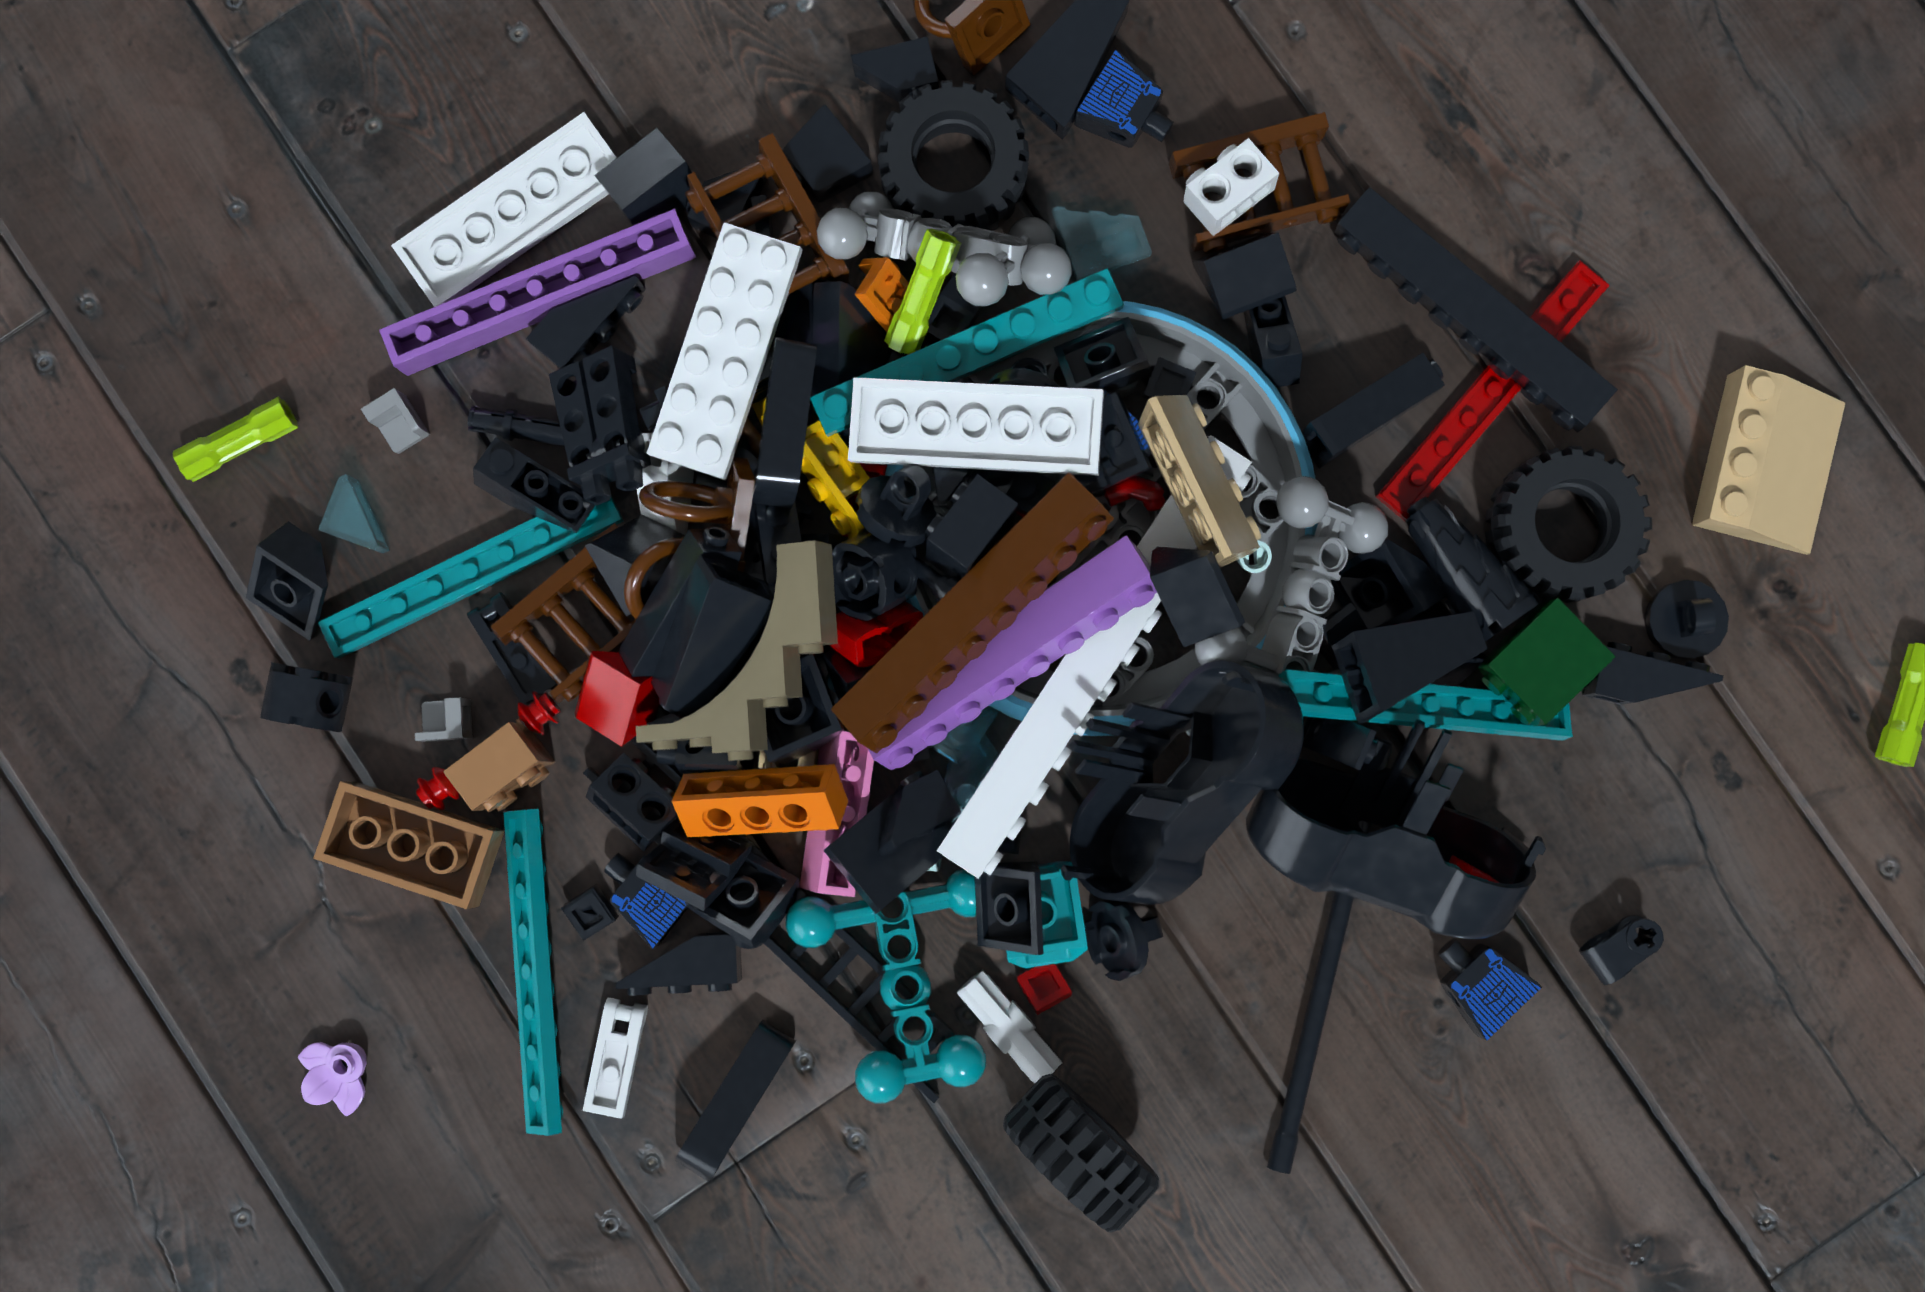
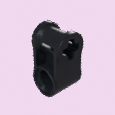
M1631 915L1623 918L1605 932L1588 940L1580 947L1579 952L1601 983L1609 985L1623 978L1633 967L1657 952L1664 941L1663 931L1655 921ZM1637 927L1645 929L1641 933L1643 939L1641 943L1633 941L1638 936L1635 931Z

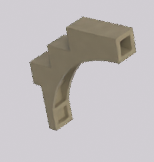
M814 540L776 545L777 577L770 615L759 643L741 672L724 691L691 715L674 723L636 726V743H652L653 750L678 749L677 741L689 740L690 747L712 746V753H728V761L753 759V751L768 750L765 708L788 706V699L803 697L800 654L823 653V645L838 644L831 544Z

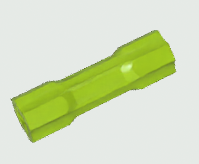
M933 228L926 230L916 255V266L900 308L894 313L884 340L889 345V348L905 354H911L921 349L929 328V318L944 279L951 272L962 244L956 237Z
M278 396L253 409L249 415L207 437H199L174 450L173 458L185 478L195 482L220 469L224 463L265 442H272L297 429L298 422L285 400Z
M1916 642L1908 644L1900 671L1901 681L1888 723L1882 730L1875 757L1879 760L1903 767H1914L1922 741L1921 731L1925 721V644Z

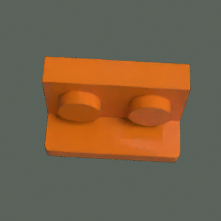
M888 257L862 259L859 268L866 276L854 295L881 327L888 332L894 313L900 308L909 282L901 274L898 265Z

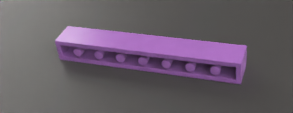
M673 209L384 327L379 331L393 366L406 376H409L541 322L548 312L555 307L633 276L641 281L696 258L684 226L676 210Z
M1126 535L1046 589L1039 598L1031 601L1017 615L1015 622L1010 627L1001 630L987 644V648L981 656L971 660L957 674V678L949 687L941 690L927 704L925 711L920 716L912 719L898 732L897 738L892 744L882 748L877 754L868 749L873 760L891 771L907 765L913 760L915 754L927 746L940 743L946 738L948 732L960 724L976 719L985 707L996 700L1007 698L1015 691L1018 685L1030 677L1043 674L1050 664L1061 656L1077 651L1083 646L1085 640L1099 631L1113 627L1121 616L1133 608L1141 607L1150 602L1157 591L1150 579V565L1140 549Z

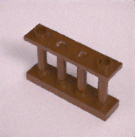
M1325 112L1172 152L1169 167L1173 179L1184 176V179L1188 180L1198 169L1204 167L1207 170L1217 162L1218 156L1228 146L1232 144L1239 146L1249 138L1279 172L1276 187L1273 191L1278 213L1256 218L1254 207H1251L1240 216V223L1226 226L1215 236L1201 223L1203 232L1195 234L1191 244L1193 252L1204 250L1205 254H1212L1228 247L1227 243L1318 220V224H1326L1341 218V213L1349 205L1350 198L1348 194L1332 198L1317 146L1329 128ZM1297 146V149L1303 152L1316 203L1294 208L1280 155L1283 153L1282 150ZM1243 168L1235 170L1236 174L1245 177ZM1209 192L1205 193L1204 196L1211 200Z
M773 133L758 140L760 155L756 156L755 162L705 187H702L695 172L687 175L690 190L685 192L686 197L696 214L702 211L717 240L723 223L745 229L781 210L785 213L791 210L797 221V224L794 225V230L776 239L797 246L800 244L804 247L810 245L816 258L813 259L812 265L795 273L788 295L820 278L823 281L829 279L830 282L842 281L846 284L848 283L849 270L843 259H834L825 254L818 244L816 230L821 219ZM762 176H765L766 179L772 176L778 187L775 190L774 196L723 222L721 221L711 203L712 201Z
M614 523L596 539L615 530L618 526ZM586 547L490 626L494 634L505 646L512 640L514 643L520 642L558 684L550 691L552 698L557 704H560L564 699L571 702L580 695L589 659L570 674L532 632L533 626L531 624L543 614L546 617L551 616L584 654L590 658L591 651L619 652L622 643L636 621L635 619L631 622L593 580L595 577L593 572L598 567ZM573 589L576 591L582 590L620 632L602 648L563 606L564 600L562 598Z

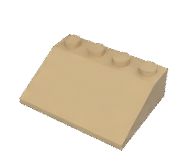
M1747 365L1728 374L1692 525L1806 555L1810 554L1845 402L1786 375Z
M1187 395L1155 396L1148 399L1138 426L1197 549L1212 551L1220 568L1255 552L1260 547L1257 540L1261 539L1259 528L1252 516L1245 517L1239 505V502L1243 501L1241 491L1233 478L1229 480L1226 478L1221 467L1225 463L1224 456L1215 440L1209 442L1203 430V427L1207 426V422L1200 406L1197 403L1191 405Z

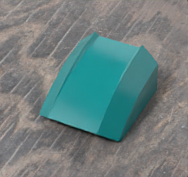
M1056 861L1038 865L1041 880L1044 954L1032 955L1006 950L1009 963L1025 969L1074 961L1088 950L1077 878H1072L1069 881L1065 880L1061 875L1063 865L1073 866L1071 861Z

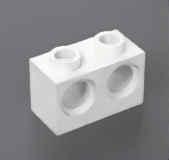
M1248 138L1239 146L1235 144L1228 146L1218 156L1217 162L1207 170L1202 167L1195 171L1186 181L1183 202L1206 229L1215 236L1274 191L1279 172ZM1247 169L1253 175L1241 177L1236 174L1235 170ZM1216 192L1222 199L1211 201L1204 194Z

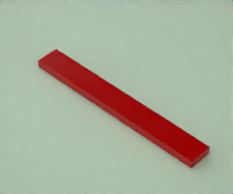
M1579 260L1533 312L1530 318L1559 342H1562L1610 285ZM1489 364L1375 497L1403 521H1406L1410 517L1406 510L1420 499L1429 497L1522 387L1511 378L1508 380L1501 378L1490 368Z

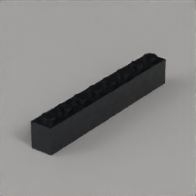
M1369 187L1339 221L1335 234L1339 237L1337 239L1338 243L1346 251L1353 255L1358 252L1369 261L1367 265L1375 275L1382 279L1387 277L1399 286L1398 292L1402 297L1412 304L1419 302L1430 311L1428 316L1436 325L1443 329L1449 327L1460 336L1459 342L1464 348L1477 355L1480 352L1491 361L1490 368L1503 379L1508 380L1511 378L1522 387L1520 391L1523 396L1536 405L1542 403L1552 411V419L1562 428L1568 431L1574 429L1578 433L1589 424L1617 392L1618 389L1372 188Z

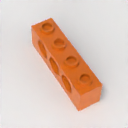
M835 764L683 774L671 802L687 837H712L839 829L848 804V798Z

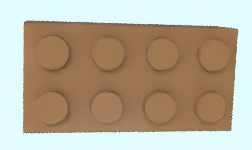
M340 781L313 859L464 909H471L480 906L505 830L451 812L441 811L435 807L429 809L423 803L356 781Z

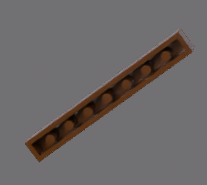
M1068 472L831 708L832 712L858 743L876 754L882 748L888 747L895 741L898 732L912 719L920 716L925 711L927 704L941 690L949 687L957 678V674L971 660L981 656L986 650L987 644L1001 630L1010 627L1015 622L1017 615L1031 601L1039 598L1045 592L1047 585L1061 571L1071 567L1076 561L1077 555L1091 541L1100 538L1115 518Z

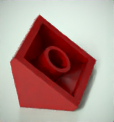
M591 651L575 710L576 719L622 747L636 736V726L647 725L646 723L655 720L660 698L651 684L653 676L632 677L619 652Z

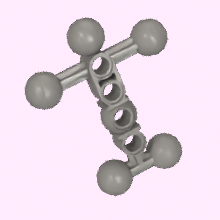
M863 192L853 199L849 208H835L828 211L821 218L816 230L818 244L825 254L834 259H851L863 250L866 241H875L874 252L876 254L904 261L911 257L914 262H916V255L927 229L933 228L956 237L962 243L951 269L953 273H956L957 290L965 301L975 306H989L997 303L1004 296L1008 285H1020L1023 281L1028 289L1039 295H1052L1061 291L1068 284L1072 273L1071 260L1064 249L1056 245L1054 231L1046 221L1038 217H1025L1016 221L1008 234L960 224L952 228L944 220L921 218V215L895 209L888 197L879 192Z
M1299 476L1284 483L1277 494L1276 506L1280 518L1287 524L1302 529L1312 527L1318 523L1314 535L1307 534L1302 536L1294 546V562H1291L1290 567L1296 569V571L1288 576L1282 591L1286 607L1277 605L1276 611L1278 613L1273 617L1269 625L1262 650L1248 645L1244 633L1239 628L1195 643V654L1199 664L1204 665L1219 660L1230 661L1268 671L1277 676L1286 669L1322 673L1313 668L1323 640V624L1326 625L1327 619L1319 616L1327 612L1334 601V588L1331 580H1340L1341 575H1339V572L1347 563L1348 550L1354 553L1365 554L1373 552L1382 546L1388 536V522L1385 514L1377 506L1370 503L1361 502L1345 508L1329 501L1325 487L1312 477ZM1335 669L1328 674L1341 675L1340 669Z

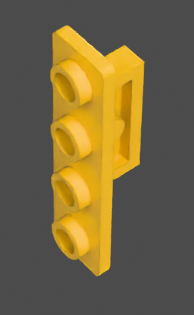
M765 399V401H764V405H763V409H762V416H761L762 423H763V419H764V411H765L766 399ZM818 420L806 429L801 470L809 480L807 485L813 497L818 502L824 501L831 511V520L840 534H847L849 538H852L862 533L865 527L858 520L856 512L847 500L858 494L861 487L870 478L859 463L848 461L849 448L839 434L836 433L827 437L820 420Z

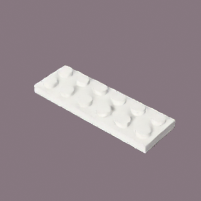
M583 112L391 246L430 302L436 307L465 295L606 197L608 193L594 175L617 157L585 112Z
M723 223L646 454L726 481L803 251L800 246Z
M853 378L848 461L852 463L913 464L928 467L1059 474L1070 472L1071 474L1099 476L1104 390Z

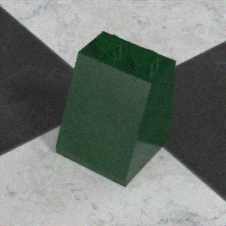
M1555 598L1538 604L1527 612L1477 669L1484 675L1482 681L1487 688L1498 696L1503 694L1513 705L1510 709L1522 723L1541 726L1546 725L1615 658V655L1559 598Z

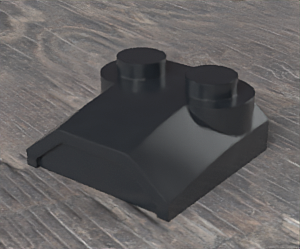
M750 852L730 883L704 911L685 902V905L705 920L730 934L732 941L737 946L744 949H754L767 941L788 913L800 888L799 878Z

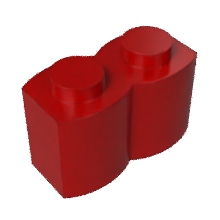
M906 601L868 621L852 618L841 611L836 614L838 644H832L830 647L857 667L872 666L923 618V612Z

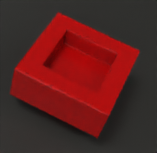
M1056 964L1033 967L1017 976L1019 986L1037 1015L1072 996V991Z

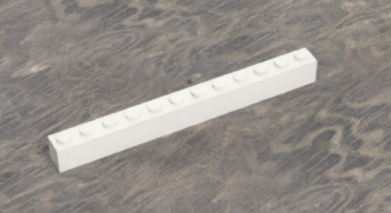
M1210 435L1208 438L1209 442L1215 440L1224 456L1225 463L1221 467L1227 480L1233 478L1242 493L1252 477L1246 473L1252 462ZM1170 495L1137 546L1150 566L1152 550L1157 546L1198 550L1172 495ZM1155 593L1153 599L1147 604L1135 607L1121 616L1113 627L1097 632L1085 640L1080 649L1064 656L937 849V852L978 879L983 871L988 875L992 874L1003 857V854L997 851L1006 837L1012 841L1015 839L1026 822V819L1020 816L1029 802L1035 806L1038 804L1049 787L1043 781L1051 768L1057 771L1061 769L1072 750L1066 747L1067 743L1074 733L1079 736L1084 734L1088 728L1086 723L1090 718L1095 717L1088 711L1097 698L1102 702L1107 699L1117 683L1111 676L1119 664L1127 668L1140 647L1134 644V641L1141 630L1150 633L1162 615V612L1156 609L1161 602L1158 593Z

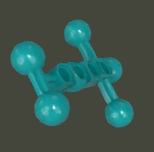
M963 868L956 870L944 885L899 894L897 898L901 902L902 910L896 918L885 917L881 911L875 914L864 900L831 906L826 900L817 896H806L797 900L789 908L786 915L785 927L789 937L796 944L805 948H817L826 944L833 937L835 930L869 923H874L879 952L881 957L887 962V965L882 966L885 972L880 982V993L884 1003L893 1010L891 1011V1016H897L894 1023V1033L896 1038L904 1044L906 1059L900 1060L895 1054L888 1051H874L867 1054L858 1063L855 1070L857 1090L866 1100L875 1104H885L895 1100L902 1093L905 1085L942 1078L945 1083L954 1087H967L975 1084L982 1077L986 1068V1054L982 1045L976 1039L967 1035H954L947 1038L939 1046L937 1053L930 1054L928 1041L933 1033V1024L925 1010H930L929 1004L926 1003L931 994V981L928 973L919 965L921 964V959H915L918 951V941L913 915L951 908L960 916L976 917L975 876ZM895 935L904 937L909 944V951L902 959L892 957L887 949L889 940ZM904 975L912 977L916 983L915 994L907 1000L900 998L895 991L896 981ZM911 1016L919 1017L924 1024L922 1035L915 1040L907 1039L902 1031L904 1021Z

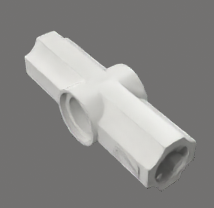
M983 969L971 977L957 991L961 999L984 1024L982 1027L991 1040L1004 1054L1009 1053L1019 1068L1034 1084L1042 1076L1055 1072L1058 1066L1062 1064L1058 1056L1034 1030L1036 1026L1014 1000L1010 1002L999 986Z

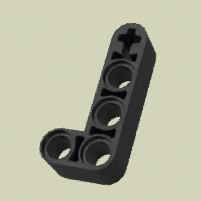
M780 337L775 338L759 456L754 473L755 486L752 503L792 509L801 475L817 344Z
M764 1020L759 1023L677 1154L676 1162L706 1181H711L793 1048L796 1040Z

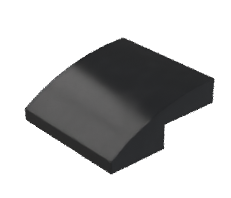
M1114 392L1103 399L1099 476L1072 474L1091 494L1102 491L1152 468L1119 392ZM1059 474V476H1060L1061 479L1066 475V474Z
M678 817L662 831L661 844L637 864L636 877L704 911L736 875L750 854L752 844L734 835L687 837Z

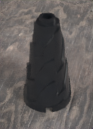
M1424 497L1406 510L1410 515L1405 521L1409 526L1408 532L1430 566L1428 568L1448 599L1445 603L1453 615L1474 611L1479 627L1482 629L1485 642L1542 602L1537 594L1527 587L1505 561L1500 562L1476 533L1474 535L1470 533L1446 505H1441L1437 499L1430 502L1427 497Z

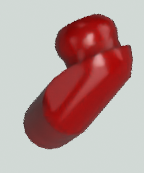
M1140 476L1131 477L1103 490L1110 507L1131 498L1143 502L1148 511H1157L1165 504L1162 486L1157 482Z

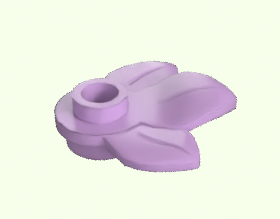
M316 1042L304 1048L298 1056L302 1065L309 1070L301 1085L304 1101L312 1105H322L333 1100L345 1116L352 1114L359 1107L365 1095V1087L361 1079L367 1064L364 1050L354 1043H340L332 1047L323 1042ZM342 1060L347 1063L348 1068L343 1065Z

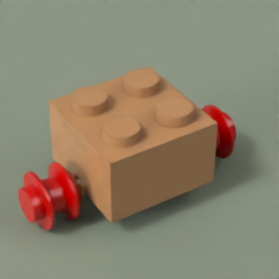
M533 691L534 702L530 705L522 702L518 703L519 718L516 719L517 723L508 722L446 770L434 766L432 768L433 778L429 781L419 777L417 782L420 788L416 790L419 799L429 809L436 807L441 811L445 809L443 802L445 798L450 796L457 800L459 799V794L472 811L487 810L491 812L497 809L499 812L518 799L515 792L527 784L533 787L540 783L550 774L547 768L555 763V760L535 735V733L545 734L543 724L547 721L559 723L556 715L561 710L548 693H544L541 696L538 692Z

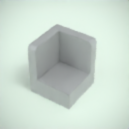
M396 388L361 408L368 422L380 429L393 452L397 454L430 435L407 396Z
M461 697L445 698L444 701L422 703L423 732L415 733V741L431 742L473 738L471 699Z

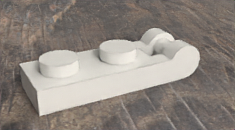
M608 997L602 1014L583 1111L622 1119L626 1113L648 1005L635 1003L634 1006L620 1004L621 1001L619 999ZM616 1020L630 1022L627 1033L614 1031Z

